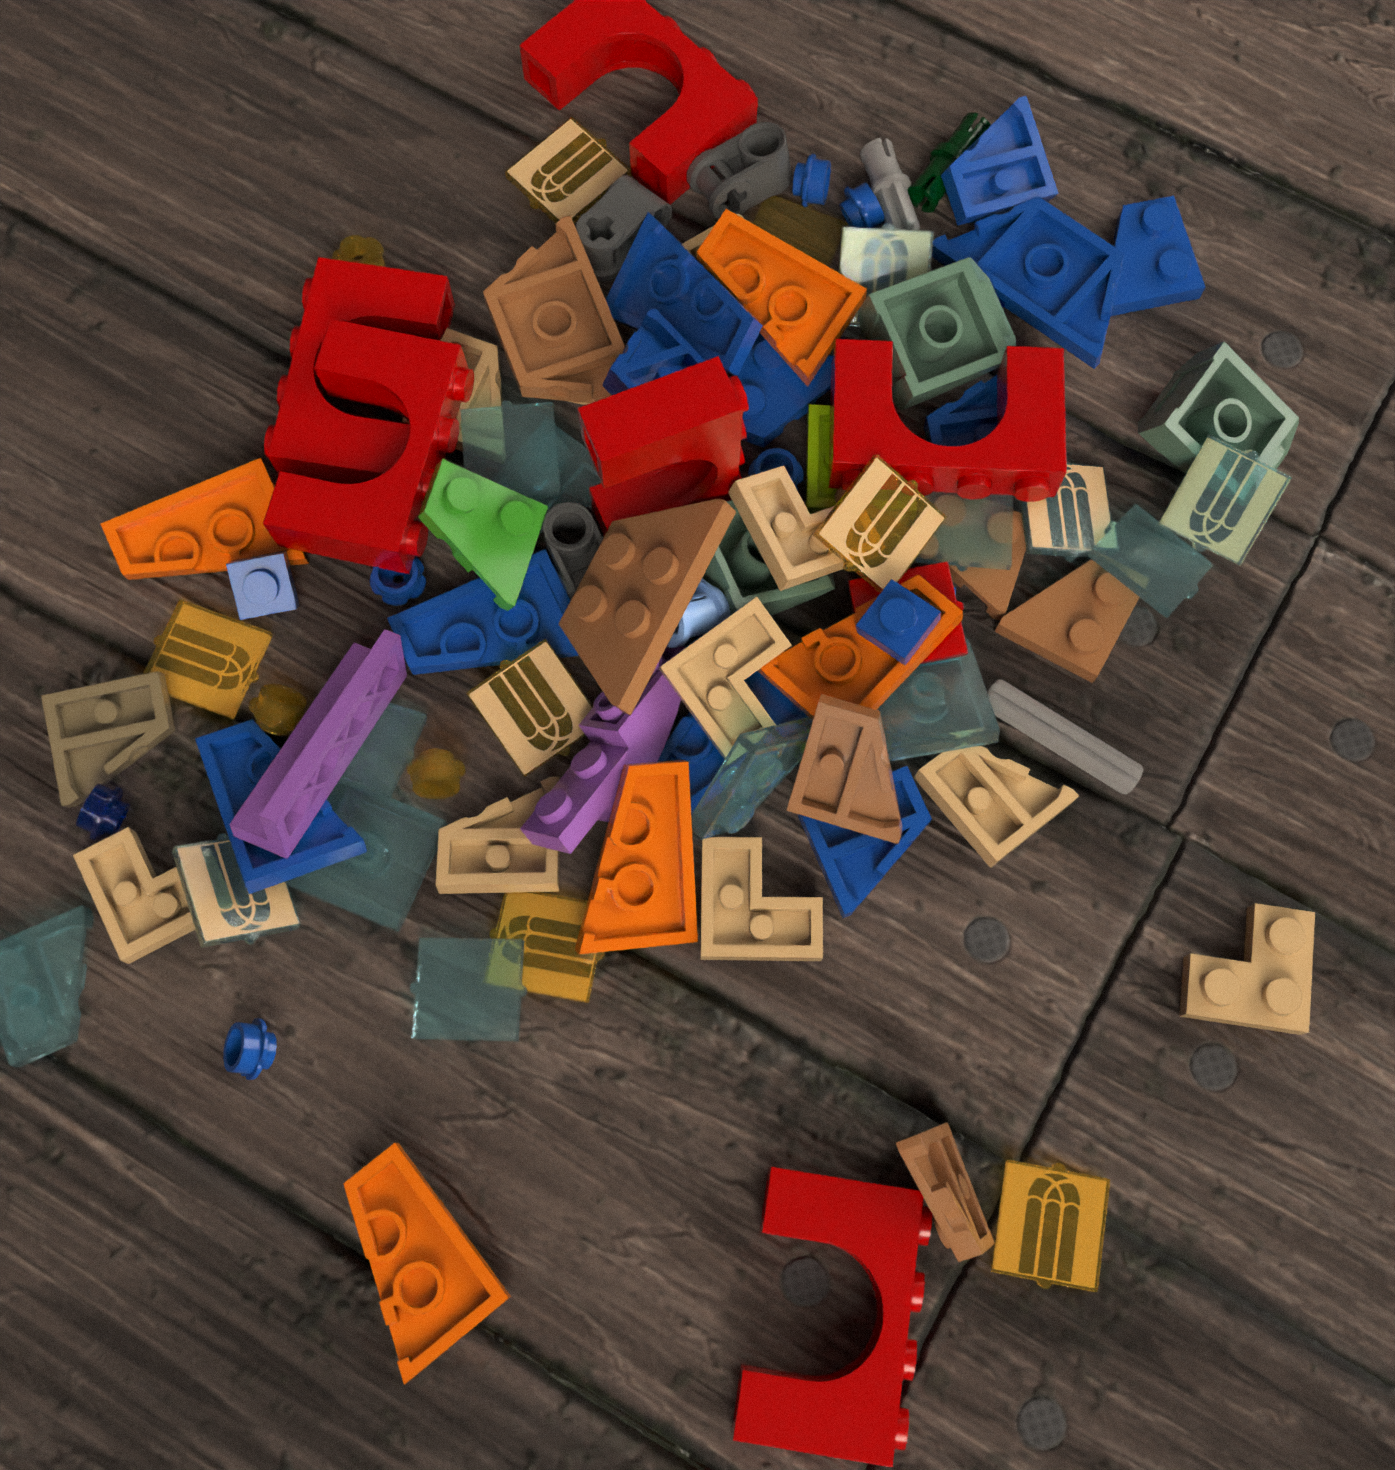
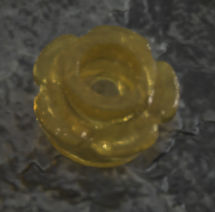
M360 235L348 236L340 242V249L335 250L332 254V259L385 266V261L382 258L384 249L380 242L372 237L365 239ZM357 255L363 256L360 260H354V257Z
M266 684L261 687L258 697L250 700L249 710L254 713L256 723L262 730L274 735H286L290 731H294L304 716L307 702L301 693L290 687L280 684Z
M434 748L421 752L418 758L412 760L407 766V773L411 774L412 790L416 795L426 799H445L459 792L460 776L465 775L466 767L462 761L454 760V755L450 751Z

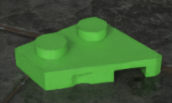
M442 459L435 467L418 518L436 538L444 540L450 546L452 555L468 573L473 570L496 595L493 601L500 608L508 611L515 607L548 506Z

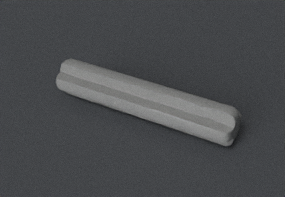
M997 679L983 698L982 706L985 710L1119 793L1128 794L1140 780L1144 770L1141 764L1004 680Z

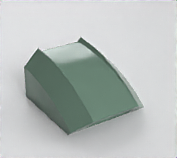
M970 257L871 293L858 310L863 340L893 341L892 398L893 403L900 410L922 403L999 368L1006 347L1016 346L1015 335L989 277Z
M1224 341L1196 353L1173 373L1172 379L1144 417L1138 421V434L1187 474L1208 438L1275 472L1288 454L1299 424V417ZM1225 449L1205 486L1217 492L1238 454ZM1240 456L1219 494L1231 500L1252 462ZM1254 464L1234 502L1240 505L1247 504L1265 473V468Z
M732 500L726 501L736 511V514L702 578L719 588L725 595L731 615L756 597H758L768 613L774 615L835 589L833 573L780 591Z

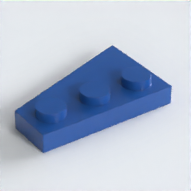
M647 212L606 298L614 321L638 331L648 311L656 308L705 360L719 356L725 371L738 376L763 325L653 215Z
M544 549L532 555L516 605L508 611L500 608L493 601L496 595L481 578H478L388 617L387 620L393 633L401 636L404 658L412 674L513 664L544 642H547L557 658L579 656L559 626V622L570 603V599L546 550ZM528 655L518 663L530 662L532 660Z

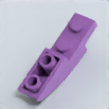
M666 647L631 716L613 706L604 692L595 699L593 708L579 724V727L590 740V743L574 756L569 769L552 790L540 798L535 806V811L520 828L533 845L571 854L597 820L609 822L623 765L658 761L667 742L681 701L658 668L683 651L685 647Z

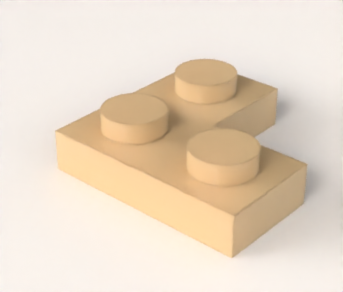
M784 466L745 477L733 483L728 493L780 591L854 565L819 534L841 504L810 514ZM865 511L862 512L854 523L855 529L860 533H864L871 525ZM851 527L847 535L846 546L850 550L859 553V542L863 535H858ZM872 528L867 538L870 543L877 544L880 539L874 528ZM865 539L862 543V553L874 548ZM881 544L880 550L884 548L883 544ZM878 549L870 555L863 556L864 561L876 558L879 554ZM849 553L855 563H862L859 556Z
M758 597L751 600L658 668L728 765L737 761L779 730L744 681L792 646Z
M127 827L73 855L120 961L130 964L201 927L182 864L156 876L137 833L131 828ZM207 850L202 854L218 905L222 909H229L233 903L224 874L215 855ZM220 911V912H221L222 915H224V914H226V913H228V912H230V911Z
M702 837L701 960L822 961L823 897H762V837Z
M1257 903L1247 907L1244 961L1191 953L1184 956L1179 1017L1297 1035L1309 1033L1315 912Z

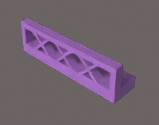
M384 629L371 649L357 643L352 644L229 824L234 837L288 859L407 677L401 636L399 634Z

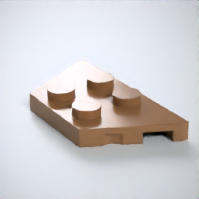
M568 215L562 217L555 224L556 233L537 250L531 246L517 259L515 267L510 272L501 274L483 291V295L522 397L592 403L611 396L602 385L609 369L619 354L623 353L625 346L573 220Z
M713 499L612 521L559 622V626L609 702L627 715L631 716L736 514V511L725 500Z

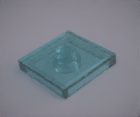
M969 638L965 639L968 649L967 655L920 664L877 709L881 713L890 761L998 743L1000 729Z
M340 778L327 800L338 817L348 827L352 826L363 838L367 852L288 880L286 884L292 889L399 933L438 849V830L447 826L448 823L437 816Z

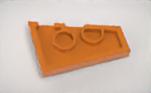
M725 209L697 250V260L763 325L759 333L808 387L834 348L835 340L840 339L865 301L867 288L728 209Z
M261 458L100 523L119 569L128 580L227 571L226 564L229 561L285 550L287 551L290 566L309 564L304 552L279 547L263 525L275 485Z
M916 575L900 585L941 611V620L906 666L857 633L856 624L876 600L874 598L857 607L855 613L823 631L819 628L802 637L801 643L779 654L760 668L758 672L812 720L821 694L877 710L963 620V611L920 575Z
M675 760L623 765L575 946V951L578 954L698 942L689 761Z
M393 1143L344 1182L343 1185L365 1258L369 1259L381 1299L379 1304L386 1326L389 1325L399 1358L397 1364L405 1385L511 1298V1295L400 1144Z

